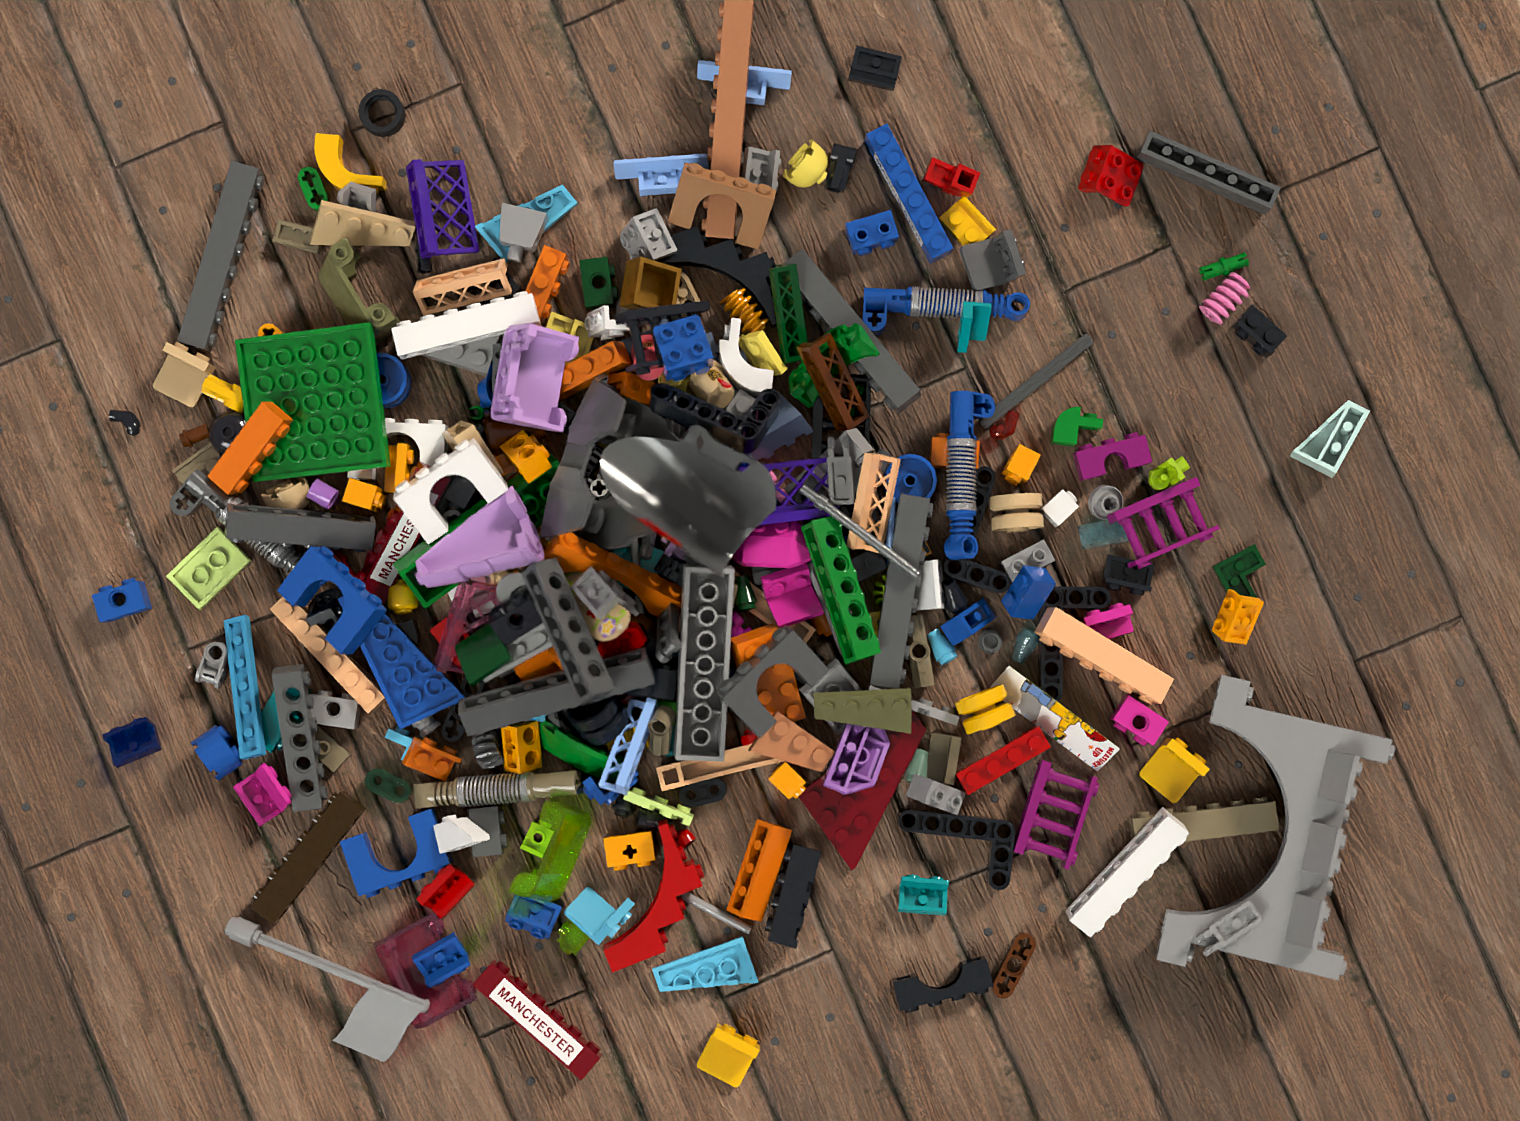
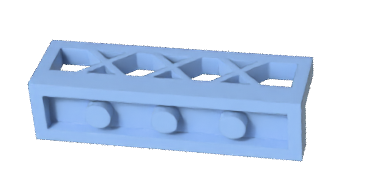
M647 697L646 702L630 699L627 711L632 723L628 724L627 722L624 730L615 739L599 782L600 788L627 795L650 733L648 723L656 708H658L656 699ZM634 707L643 709L640 719L634 721L631 715ZM634 727L635 732L632 740L626 742L623 737L625 731ZM627 749L624 762L618 764L615 758L616 754ZM619 771L615 785L606 782L610 774Z

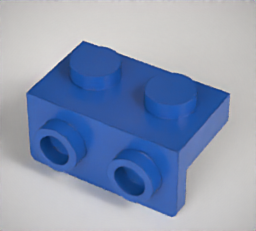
M455 932L412 955V960L424 976L425 984L428 988L442 984L450 976L459 974L470 966L469 954Z

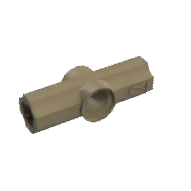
M923 614L911 616L910 622H914L912 636H907L906 643L907 646H910L909 661L914 688L935 685ZM917 644L924 647L925 654L922 658H916L912 653L913 647Z

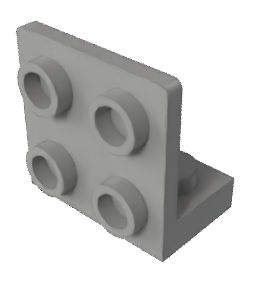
M657 208L632 217L620 233L621 244L627 249L630 259L644 257L657 261L678 251Z
M590 567L570 587L600 620L617 603L621 604L635 616L639 614L638 610L634 607L637 603L627 593L625 594L622 591L623 587L616 580H612L603 570L597 572L594 568Z

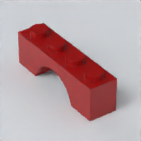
M1034 726L1016 736L1001 748L956 771L955 777L963 791L969 795L1051 748L1040 727Z

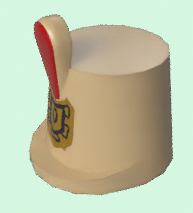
M713 360V368H710L704 374L697 375L693 373L691 375L689 388L699 399L722 409L733 400L734 389L725 377L723 367L719 362Z

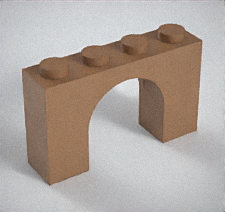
M684 163L667 223L690 229L699 202L712 194H724L737 201L743 213L736 243L759 249L776 190L766 184L758 185L751 183L743 177L735 178L719 170L705 169L696 163Z

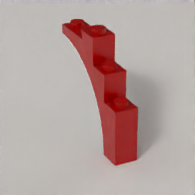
M667 818L658 822L664 847V866L657 894L648 910L635 925L621 936L605 943L603 946V951L612 973L666 952V943L669 941L665 930H660V928L683 920V911L687 910L682 896H677L703 886L701 879L705 875L701 865H696L694 859L684 862L687 859L683 846L678 847L675 840L678 837V833L674 824L669 825Z

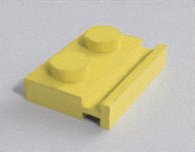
M763 330L748 333L747 335L742 334L739 337L738 344L753 367L774 370L773 376L782 375L787 370Z

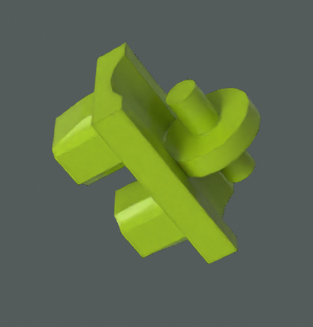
M1183 456L1175 461L1173 458H1170L1149 471V484L1155 490L1164 491L1184 479L1185 475L1183 472L1188 470L1190 466Z

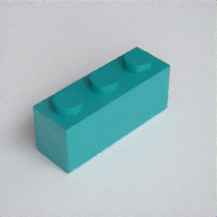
M308 688V694H310L312 689ZM288 689L289 694L292 696L300 695L298 689ZM273 691L261 712L265 747L270 753L283 749L275 693ZM299 711L291 712L294 718L300 719L298 717Z

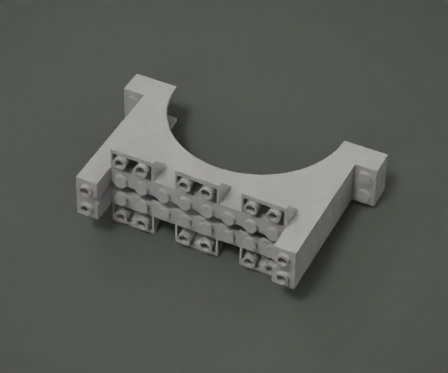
M1221 675L1209 723L1221 726L1245 739L1264 757L1271 767L1280 786L1284 801L1285 828L1279 853L1268 873L1251 891L1227 905L1205 911L1188 912L1166 909L1156 952V960L1186 967V963L1192 962L1194 946H1191V943L1208 947L1218 941L1214 934L1208 936L1201 943H1196L1194 938L1207 930L1218 919L1250 899L1264 920L1224 948L1222 946L1217 950L1339 980V976H1344L1347 961H1344V956L1339 952L1317 946H1322L1325 932L1321 930L1323 921H1328L1330 907L1327 906L1325 901L1326 895L1330 896L1333 888V882L1330 881V877L1333 878V874L1339 872L1341 859L1337 858L1339 848L1344 849L1346 835L1343 834L1344 829H1341L1342 824H1347L1349 810H1346V805H1349L1350 800L1354 801L1356 797L1357 786H1354L1355 777H1360L1363 762H1359V759L1387 764L1388 760L1393 758L1395 746L1391 745L1392 739L1247 706L1245 704L1246 702H1251L1254 688L1250 687L1251 681Z

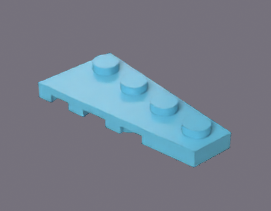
M560 185L518 206L547 213L549 218L543 231L544 233L575 208L578 203L567 189ZM501 214L485 223L476 225L475 228L501 259L505 258L507 263L509 262L507 260L509 247L503 246L500 243Z
M743 936L652 968L660 992L759 983Z

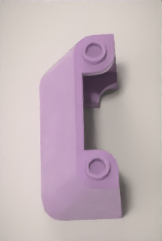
M531 323L509 326L504 333L491 405L492 419L510 424L563 432L567 417L563 409L557 408L565 362L572 360L578 354L579 337Z

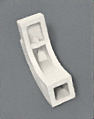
M731 318L729 325L724 326L723 339L727 340L719 339L716 352H719L720 355L717 360L723 367L725 377L737 390L742 389L750 396L757 398L763 390L772 389L774 370L755 368L742 358L738 347L741 319Z

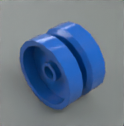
M377 353L380 381L382 378L386 379L384 384L380 382L383 409H391L401 405L408 398L412 389V378L406 366L396 357L387 353Z
M906 454L899 456L898 458L901 460L893 496L896 498V505L898 506L900 493L930 498L935 491L937 483L936 472L931 463L920 455ZM892 462L886 469L884 476L891 472ZM910 476V479L914 481V484L908 485L906 483V478ZM883 485L884 493L886 495L887 490Z

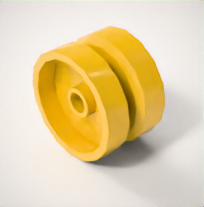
M1003 684L985 689L954 703L958 714L966 715L972 712L975 714L964 719L962 722L966 734L990 729L1015 716L1011 704L995 705V703L1007 697Z

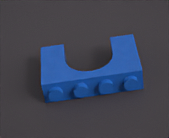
M310 546L277 591L292 606L305 607L323 584L328 581L335 583L343 594L344 609L340 619L326 635L325 639L340 654H353L387 610L381 605L382 601L379 597L370 594L365 589L366 585L358 578H354L349 573V568L333 557L334 554L330 549L324 546Z
M434 808L408 817L416 839L417 853L414 861L405 869L391 870L381 865L374 855L367 832L340 841L358 896L365 894L369 898L380 894L379 889L388 886L389 890L400 887L405 879L411 878L412 882L426 877L425 872L434 870V873H438L444 866L453 862L450 852L441 854L439 852L433 825L439 824V820Z

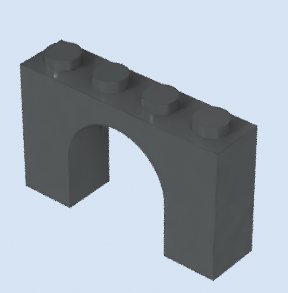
M786 625L777 629L770 641L758 647L754 653L755 655L749 661L743 662L731 678L724 680L716 692L758 738H761L777 722L760 703L756 693L758 679L768 667L775 664H787L811 687L830 671L797 633Z

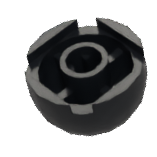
M237 411L224 412L211 423L209 439L213 448L221 455L225 453L246 424L244 413Z

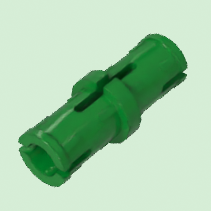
M1242 252L1226 259L1222 257L1217 262L1199 267L1200 275L1203 274L1201 279L1206 281L1219 275L1227 276L1231 271L1248 267L1249 260L1248 258L1245 259L1247 257L1246 253Z

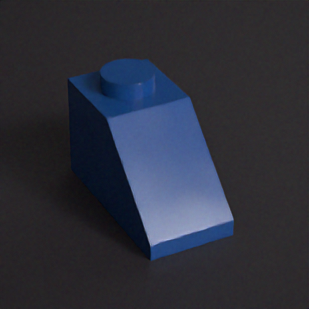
M982 598L940 627L952 646L973 635L994 620L996 616L986 600Z

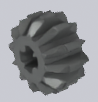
M492 729L483 734H474L472 749L478 765L483 769H492L504 764L501 733L497 729Z

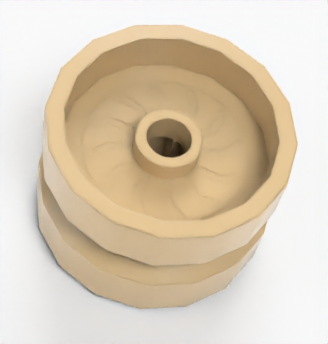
M1019 493L989 497L990 510L993 512H1005L1003 515H996L991 518V531L1024 532L1044 527L1042 514L1028 513V510L1039 509L1043 506L1041 493Z

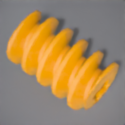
M745 288L735 290L720 302V304L727 303L724 310L726 312L732 311L729 316L730 318L741 319L740 326H743L741 329L742 334L764 331L766 329L765 325L769 319L760 320L763 311L754 312L757 303L748 304L752 297L751 295L742 296L746 291Z

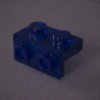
M147 717L137 718L127 725L115 727L102 735L103 740L109 744L113 765L117 768L162 750L156 725Z

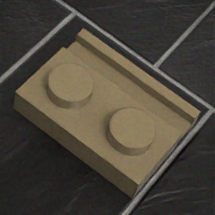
M210 442L172 471L183 484L196 469H199L208 476L222 455L213 448ZM188 492L192 498H196L190 492Z

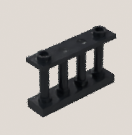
M700 301L632 309L614 315L616 325L626 324V327L629 328L636 364L626 367V373L636 371V375L650 373V369L664 368L653 333L654 327L660 325L659 323H661L662 319H667L669 323L682 319L681 317L693 315L701 318L702 313L710 310L709 302ZM647 321V325H650L656 361L646 362L639 330L640 322ZM719 352L712 353L713 359L720 357Z
M850 374L854 383L865 384V398L861 399L870 416L871 386L868 383L870 379L866 374ZM820 396L817 397L813 404L811 459L819 458L828 449L826 441H822V432L836 430L831 420L823 418V408L825 406ZM870 417L854 427L859 431H864V438L868 443L870 438ZM869 443L874 449V443Z

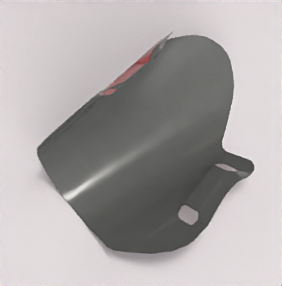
M697 425L691 426L682 441L651 437H627L609 444L601 454L600 472L603 481L621 507L629 515L660 534L721 577H723L724 568L740 545L776 508L775 485L767 468L750 456L720 444L704 428ZM702 435L704 445L698 450L696 441ZM747 462L750 465L745 471H737L736 467L739 463Z

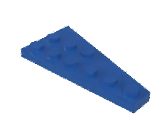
M340 597L338 600L342 609H344V598ZM385 613L360 644L399 729L459 702V699L466 698Z

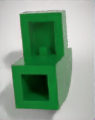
M1081 407L1069 408L1055 419L1052 425L1050 444L1074 447L1077 445L1078 429L1100 431L1103 428V419L1097 418V414L1083 413V416H1080Z

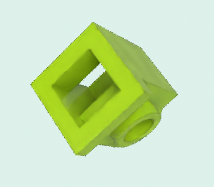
M539 819L538 822L532 821L520 849L543 858L556 831L551 828L553 824L543 819ZM536 833L542 835L543 839L541 842L535 841L534 835Z

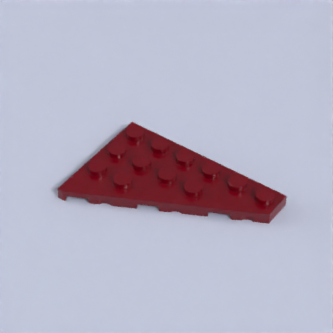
M912 710L911 734L885 730L890 745L874 787L844 795L823 786L824 774L807 786L799 796V799L851 870L856 868L926 731V728Z

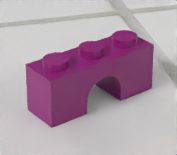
M1137 432L1124 435V440L1115 442V438L1101 441V446L1092 447V444L1080 446L1078 451L1073 454L1079 481L1105 475L1104 461L1111 454L1117 455L1122 459L1125 470L1152 463L1146 436H1138Z

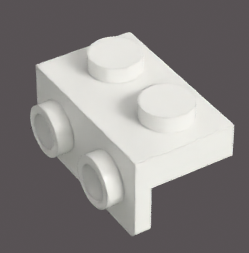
M601 306L587 313L584 324L585 329L588 331V337H601V341H614L615 337H622L625 332L630 331L626 324L616 325L615 320H609L608 306Z

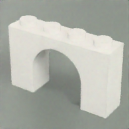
M385 418L387 438L394 435H406L413 438L419 447L421 462L433 466L436 464L435 460L439 456L448 452V443L442 433L449 429V427L442 424V420H428V424H422L417 419H404V423H395V419ZM376 468L348 471L347 478L375 481Z
M474 438L469 441L467 439L461 441L455 446V451L449 455L447 453L442 454L435 460L436 464L429 469L427 467L420 469L415 474L416 477L410 482L405 480L395 488V502L428 544L448 531V523L430 499L431 488L440 478L447 475L466 477L475 485L487 503H490L508 490V483Z

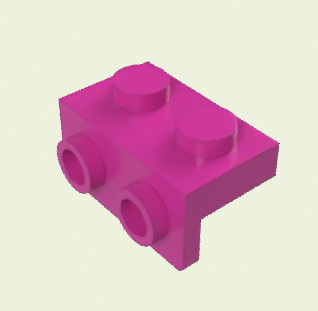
M1118 603L1110 606L1109 610L1100 612L1099 609L1086 613L1087 617H1084L1081 622L1108 639L1130 634L1134 631L1130 620L1133 614L1130 604L1123 606V603Z

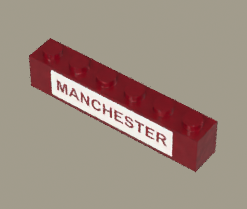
M419 461L417 466L411 469L408 482L416 477L415 474L424 467L429 469L431 466ZM448 476L440 478L431 488L430 499L435 507L450 480ZM398 504L389 511L384 529L378 532L373 550L367 553L362 571H359L355 578H358L366 585L365 589L370 594H374L381 599L382 604L385 603L388 597L389 588L395 584L400 575L392 563L411 551L421 535Z
M493 960L472 985L582 1081L602 1056L599 1052L601 1050L600 1047L592 1040L587 1042L581 1036L583 1033L578 1027L573 1024L569 1026L563 1021L565 1017L557 1009L553 1008L551 1010L546 1006V1000L540 994L530 992L527 989L528 984L522 978H514L509 973L510 968L502 961L497 963Z

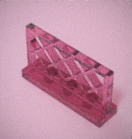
M471 578L469 581L458 583L434 660L436 671L446 673L448 670L464 674L461 666L452 664L453 658L457 656L455 645L460 643V636L470 631L473 634L475 633L473 628L484 622L486 625L489 624L488 615L484 616L479 607L491 600L495 606L498 605L495 601V598H497L496 585L474 581ZM475 588L486 590L489 595L477 603L473 598ZM477 609L482 618L469 624L466 619L467 614Z

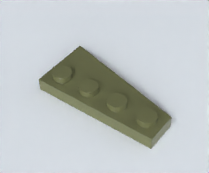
M911 689L814 693V717L820 720L911 734Z

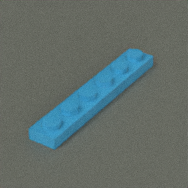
M241 615L224 620L239 754L240 759L247 760L266 755L250 617Z

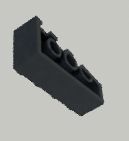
M796 843L792 844V848L787 847L784 861L788 863L786 870L780 871L777 882L778 885H781L779 895L774 894L771 908L775 909L773 918L768 917L764 930L769 932L768 941L797 948L798 932L802 929L805 915L804 910L809 902L810 888L814 882L821 850Z

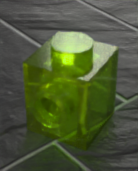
M565 921L557 932L561 935L557 940L560 943L559 948L568 955L573 953L576 956L590 938L572 921L570 924Z

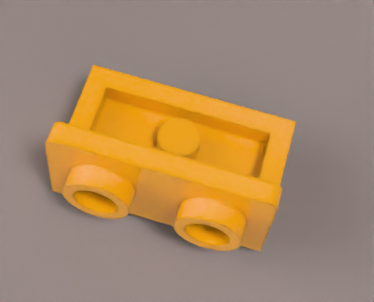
M408 444L388 445L391 466L386 467L384 491L386 493H394L396 491L395 488L405 480L409 481L410 464L414 462V450H411L412 447Z

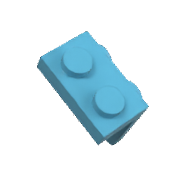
M586 887L566 908L564 914L599 945L607 935L610 938L615 935L621 928L618 923L624 925L632 914L629 910L635 903L627 898L615 910L592 888Z

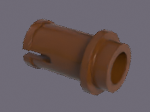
M204 423L188 431L182 430L183 433L179 434L184 447H193L194 443L209 437V427Z

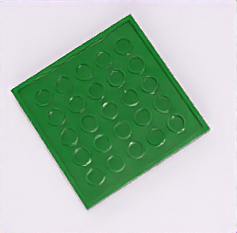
M371 322L235 340L245 422L247 423L261 402L275 403L293 419L289 425V432L277 441L275 451L270 456H266L261 463L263 466L260 471L252 475L253 482L391 466L374 329Z

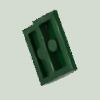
M489 624L455 645L463 672L469 684L473 686L513 660L508 648Z

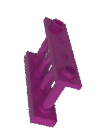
M1197 477L1106 515L1110 524L1118 521L1119 525L1123 526L1137 560L1127 563L1129 568L1136 565L1138 569L1152 564L1150 559L1198 538L1200 542L1214 537L1212 532L1220 529L1218 525L1207 528L1193 496V489L1200 486ZM1180 495L1181 499L1184 498L1199 532L1188 538L1172 504L1174 502L1173 497ZM1156 504L1164 508L1178 542L1166 546L1152 515V506ZM1139 513L1140 516H1143L1158 551L1145 555L1131 523V520H1133L1131 515Z
M1039 759L1015 835L1013 852L1022 855L1024 850L1028 851L1029 849L1062 859L1061 867L1069 870L1070 865H1074L1078 852L1075 851L1091 797L1096 796L1099 783L1096 782L1097 777L1089 775L1086 782L1055 772L1053 768H1050L1051 762ZM1052 780L1083 790L1084 794L1080 805L1046 794V791L1043 790L1046 781L1050 782ZM1045 803L1076 813L1077 816L1073 828L1039 817V814L1036 813L1038 805ZM1038 826L1069 836L1070 839L1066 850L1032 840V837L1029 836L1031 828Z

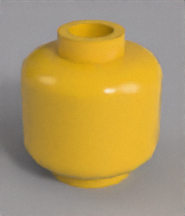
M403 579L396 580L395 584L389 588L387 597L388 609L394 611L395 615L412 614L413 610L418 607V599Z

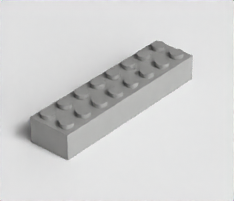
M683 564L679 639L682 647L679 649L674 735L675 760L724 762L727 705L716 692L719 690L720 684L729 678L735 570L730 565H726L723 577L702 564Z

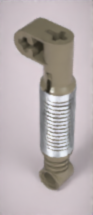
M579 769L546 774H535L534 772L527 771L521 775L512 772L506 774L499 773L498 775H474L473 777H456L454 781L413 784L415 808L444 806L445 804H452L457 807H471L472 805L484 806V804L496 805L497 803L500 805L501 803L505 804V802L507 804L509 802L521 803L522 801L526 803L535 801L540 797L569 796L584 793L582 790L583 775Z

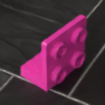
M806 563L761 576L764 598L779 628L824 614L823 608L811 585L809 568Z

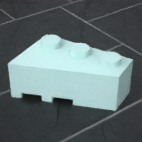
M1348 400L1304 442L1295 448L1290 457L1333 478L1370 411Z

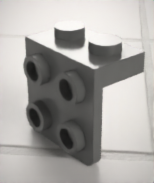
M1011 229L1005 230L991 239L964 245L960 248V254L974 291H981L1010 283L1026 274L1025 264L1020 257L1017 241Z

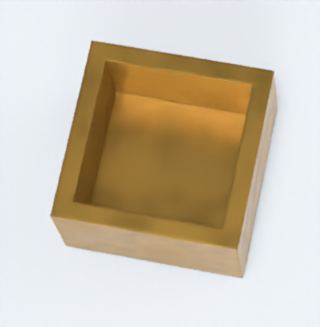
M644 257L627 260L619 307L632 310L676 304L682 269Z

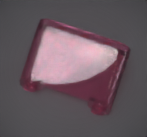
M431 913L374 942L377 956L392 986L423 1000L428 999L430 1002L429 1009L425 1013L420 1012L411 1022L416 1029L427 1027L477 999L475 996L476 988L472 985L473 983L470 980L461 979L459 974L450 976L440 985L428 988L425 984L424 976L412 960V955L441 940L440 936L443 934L444 924L435 913Z

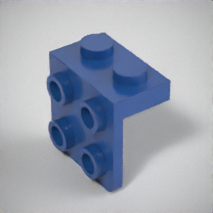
M693 315L654 327L653 333L664 363L666 381H680L686 378L687 375L693 373L697 375L704 374L710 368H713V355L699 316Z
M637 769L635 771L630 787L633 786L639 780L636 777L639 774V771ZM592 775L582 782L585 786L582 790L590 800L595 798L600 805L604 802L609 805L620 795L617 792H606L603 788H600L599 782Z

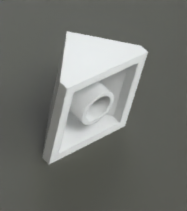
M924 561V564L919 565L918 568L920 571L919 575L922 576L920 588L915 589L914 598L918 599L916 611L946 609L941 584L943 581L942 561Z

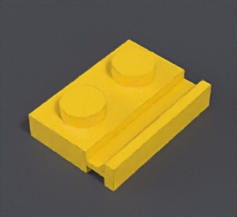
M961 197L959 201L938 219L962 246L986 240L996 230L966 197Z

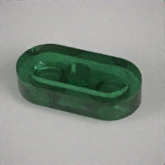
M373 769L365 777V785L368 790L392 802L402 803L411 796L412 788L410 783L384 769ZM376 776L382 778L380 785H377L374 781ZM398 786H401L404 789V793L402 795H398L396 793V788Z

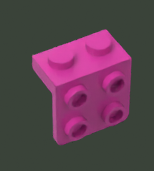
M265 763L260 765L255 773L233 787L260 827L284 812L291 804L290 798L292 797L289 790L285 786H281L277 781L278 775L273 767H268Z

